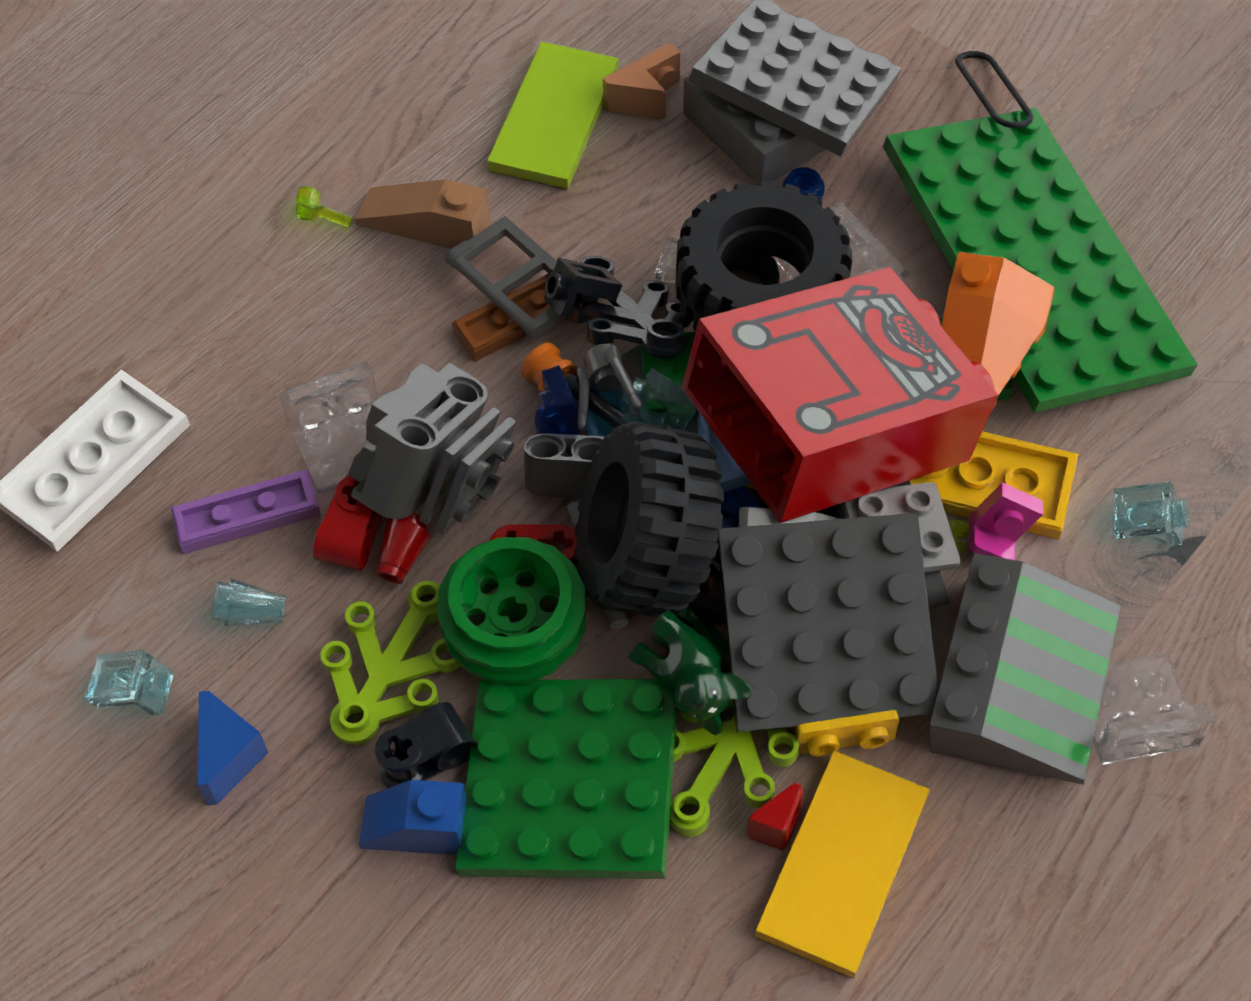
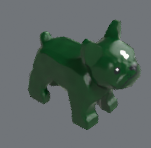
M689 603V607L677 614L693 629L681 622L669 610L662 613L650 627L656 633L652 640L670 651L668 657L660 656L643 642L638 643L627 657L633 663L645 667L661 684L674 692V704L678 709L697 720L704 729L713 735H718L722 732L723 725L719 714L731 699L751 697L753 689L747 681L730 673L727 641L711 624L708 618Z

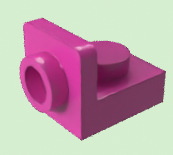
M1002 482L969 515V549L978 554L1015 560V542L1043 516V501Z

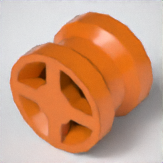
M546 342L533 349L526 357L521 366V375L529 383H536L538 385V392L545 399L554 400L566 393L561 388V382L569 373L577 376L576 371L578 367L571 360L562 359L561 351L553 343Z

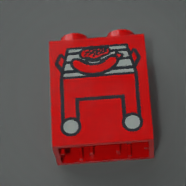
M891 267L699 319L681 386L780 523L970 461L998 397L992 378L984 366L978 362L970 361L942 329L939 317L933 306L924 299H917Z

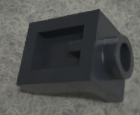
M558 258L554 271L549 274L546 280L544 299L559 315L568 317L576 297L594 303L598 302L599 298L617 301L622 284L604 267Z

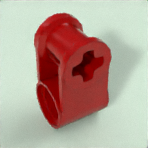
M346 476L336 486L326 516L320 523L315 536L313 557L315 560L362 571L368 562L382 515L351 497L353 489L360 484L359 481L351 476Z

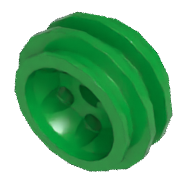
M499 537L469 549L450 566L438 589L437 617L440 623V631L450 656L471 675L496 684H527L555 673L575 655L586 631L585 587L575 565L554 546L528 537ZM517 584L527 585V586H530V587H528V588H522V587L518 586ZM498 588V590L495 593L490 595L486 594L492 591L493 589ZM547 600H552L557 605L553 612H545L540 608L541 604ZM473 614H481L486 619L481 625L475 626L468 618ZM512 620H518L516 623H510Z

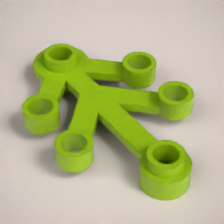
M421 581L410 590L408 594L409 611L383 654L374 629L376 626V616L373 607L367 602L358 601L352 603L346 609L345 619L347 626L352 633L356 634L369 678L358 694L349 671L352 665L349 647L341 641H331L322 648L320 653L324 669L332 676L339 703L332 710L330 725L334 735L340 741L351 745L365 744L377 734L382 722L413 712L422 713L429 707L438 704L437 687L428 679H418L412 682L405 695L380 701L388 687L438 671L447 673L459 668L460 664L454 658L450 660L438 658L442 652L448 651L444 639L438 640L432 646L431 652L404 660L424 625L439 621L437 607L440 584L433 581ZM424 595H435L429 602L419 600ZM358 614H367L369 616L362 623L353 621V618ZM335 653L345 655L340 662L331 663L328 661L330 656ZM421 691L432 693L431 697L426 701L415 699L416 694ZM361 713L364 715L362 720L357 723L346 721L353 714Z
M733 699L730 700L724 709L734 707ZM679 709L680 715L684 720L692 723L698 722ZM735 715L731 720L722 722V732L718 735H713L704 728L684 733L676 729L675 742L678 743V747L674 749V762L680 760L685 754L715 747L690 790L677 794L671 801L670 825L681 836L696 837L708 828L710 823V806L708 801L735 755L745 781L744 798L746 802L754 808H760L775 797V783L762 769L750 731L736 732ZM786 728L766 730L769 737L768 757L770 761L780 767L792 765L798 758L799 743L797 738L787 732ZM779 744H787L792 748V751L782 755L777 753L774 748ZM755 785H763L769 792L764 796H755L751 793L750 789ZM685 804H694L699 808L696 814L690 816L684 815L680 809Z

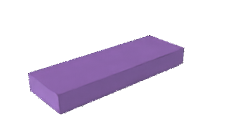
M308 469L170 507L183 554L321 515Z

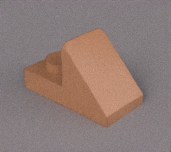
M670 42L604 77V108L611 113L664 119L666 117L665 90L670 89L680 81V51Z

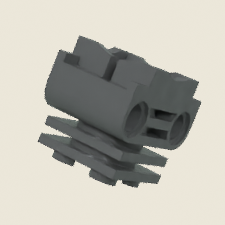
M450 362L439 372L421 363L409 373L408 379L402 387L385 393L371 405L366 420V440L369 442L353 458L348 473L349 476L360 482L353 489L351 497L376 513L391 519L406 518L425 502L419 520L427 525L441 512L435 530L443 535L457 521L463 524L475 509L473 505L480 498L485 501L488 500L496 490L501 479L496 472L500 462H505L513 450L514 442L510 440L517 421L508 417L494 430L501 411L492 407L480 418L488 398V391L484 384Z

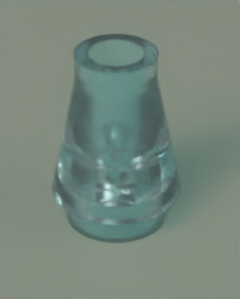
M233 578L230 579L229 583L218 581L213 602L212 619L224 621V626L272 622L282 624L286 606V595L276 594Z

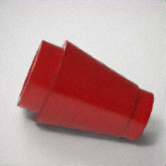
M415 512L403 519H387L378 562L379 566L376 571L380 578L396 584L403 583L405 576L409 573L431 538V534L428 532L431 522L427 525L419 520L421 515Z

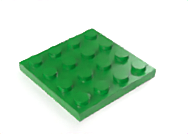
M538 679L527 684H496L487 680H479L472 733L477 747L471 744L465 789L467 801L461 848H458L455 868L460 876L665 879L677 720L674 692L666 688L657 679Z

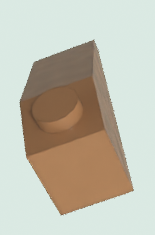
M447 179L371 187L355 217L356 225L451 249L465 240L468 241L488 228L491 223L487 189Z

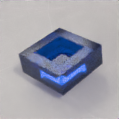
M560 366L543 370L544 390L538 392V399L545 417H554L560 433L576 428V401Z

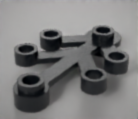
M588 256L580 260L581 263L604 267L614 276L615 265L608 258ZM650 280L643 284L642 297L638 304L621 289L617 301L608 300L612 305L588 302L576 297L570 315L568 317L565 316L572 323L583 324L588 322L587 340L594 345L612 344L614 339L641 344L653 357L664 360L672 359L686 350L687 338L684 335V328L691 324L685 319L680 310V301L668 303L669 286L658 280ZM666 305L665 318L654 320L652 317L657 307ZM613 321H615V322H620V323H624V324H629V325H634L635 327H629V326L614 324Z

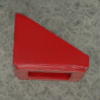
M793 783L751 814L747 820L748 837L782 851L784 848H787L802 810V785Z

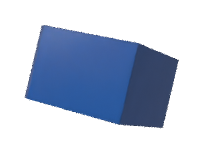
M200 691L197 786L207 805H216L268 754V751L257 729L210 691Z

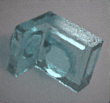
M1171 481L1113 489V531L1118 539L1166 533L1172 546L1183 544V528L1189 527L1190 524L1189 508L1185 498L1179 499Z
M144 650L100 654L96 660L85 700L97 708L137 705L152 716L161 715L174 673L170 668Z

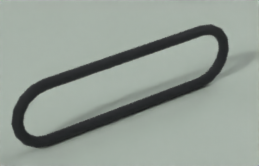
M966 51L957 55L955 59L956 66L996 123L1008 128H1023L1032 123L1034 119L1032 111L992 56L980 51ZM978 57L987 60L1022 108L1027 119L1020 122H1011L999 117L963 65L962 59Z

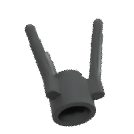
M599 344L590 348L584 356L586 366L576 371L579 380L577 428L579 430L586 428L589 388L591 384L598 391L604 393L619 389L630 417L635 422L644 423L639 412L642 404L623 366L618 347L612 344Z

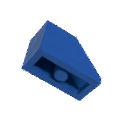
M409 780L366 796L359 840L360 849L457 855L458 848H461L467 801L464 784Z

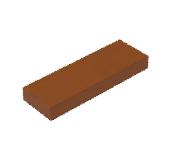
M549 274L520 287L506 296L530 318L534 319L551 307L544 299L545 283ZM493 302L452 322L453 332L475 362L527 336L524 330Z

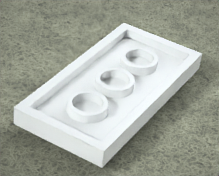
M120 370L0 480V509L58 552L190 426L187 415L129 374Z

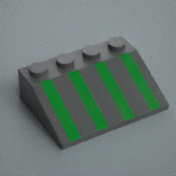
M974 553L930 722L931 753L1084 785L1121 605L1025 562Z

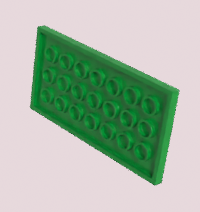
M1036 108L1030 109L1034 116L1032 123L1023 128L1004 127L996 123L991 116L886 136L883 149L953 271L958 252L1003 257L1054 286L1055 292L1045 332L1037 344H1032L1021 361V368L1014 377L1034 413L1192 375L1198 365ZM1023 110L998 115L1002 119L1011 122H1020L1027 119Z

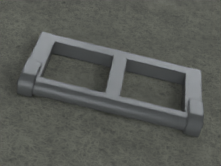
M506 216L468 241L465 240L446 254L445 261L451 267L456 268L517 323L532 340H537L565 318V316L559 315L550 307L532 319L506 296L543 269L550 274L554 271L557 263L551 255ZM506 236L525 252L531 260L493 284L468 261Z

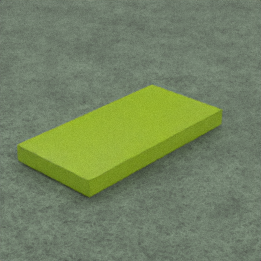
M541 41L487 160L488 171L568 189L604 105L603 78L619 69V58Z

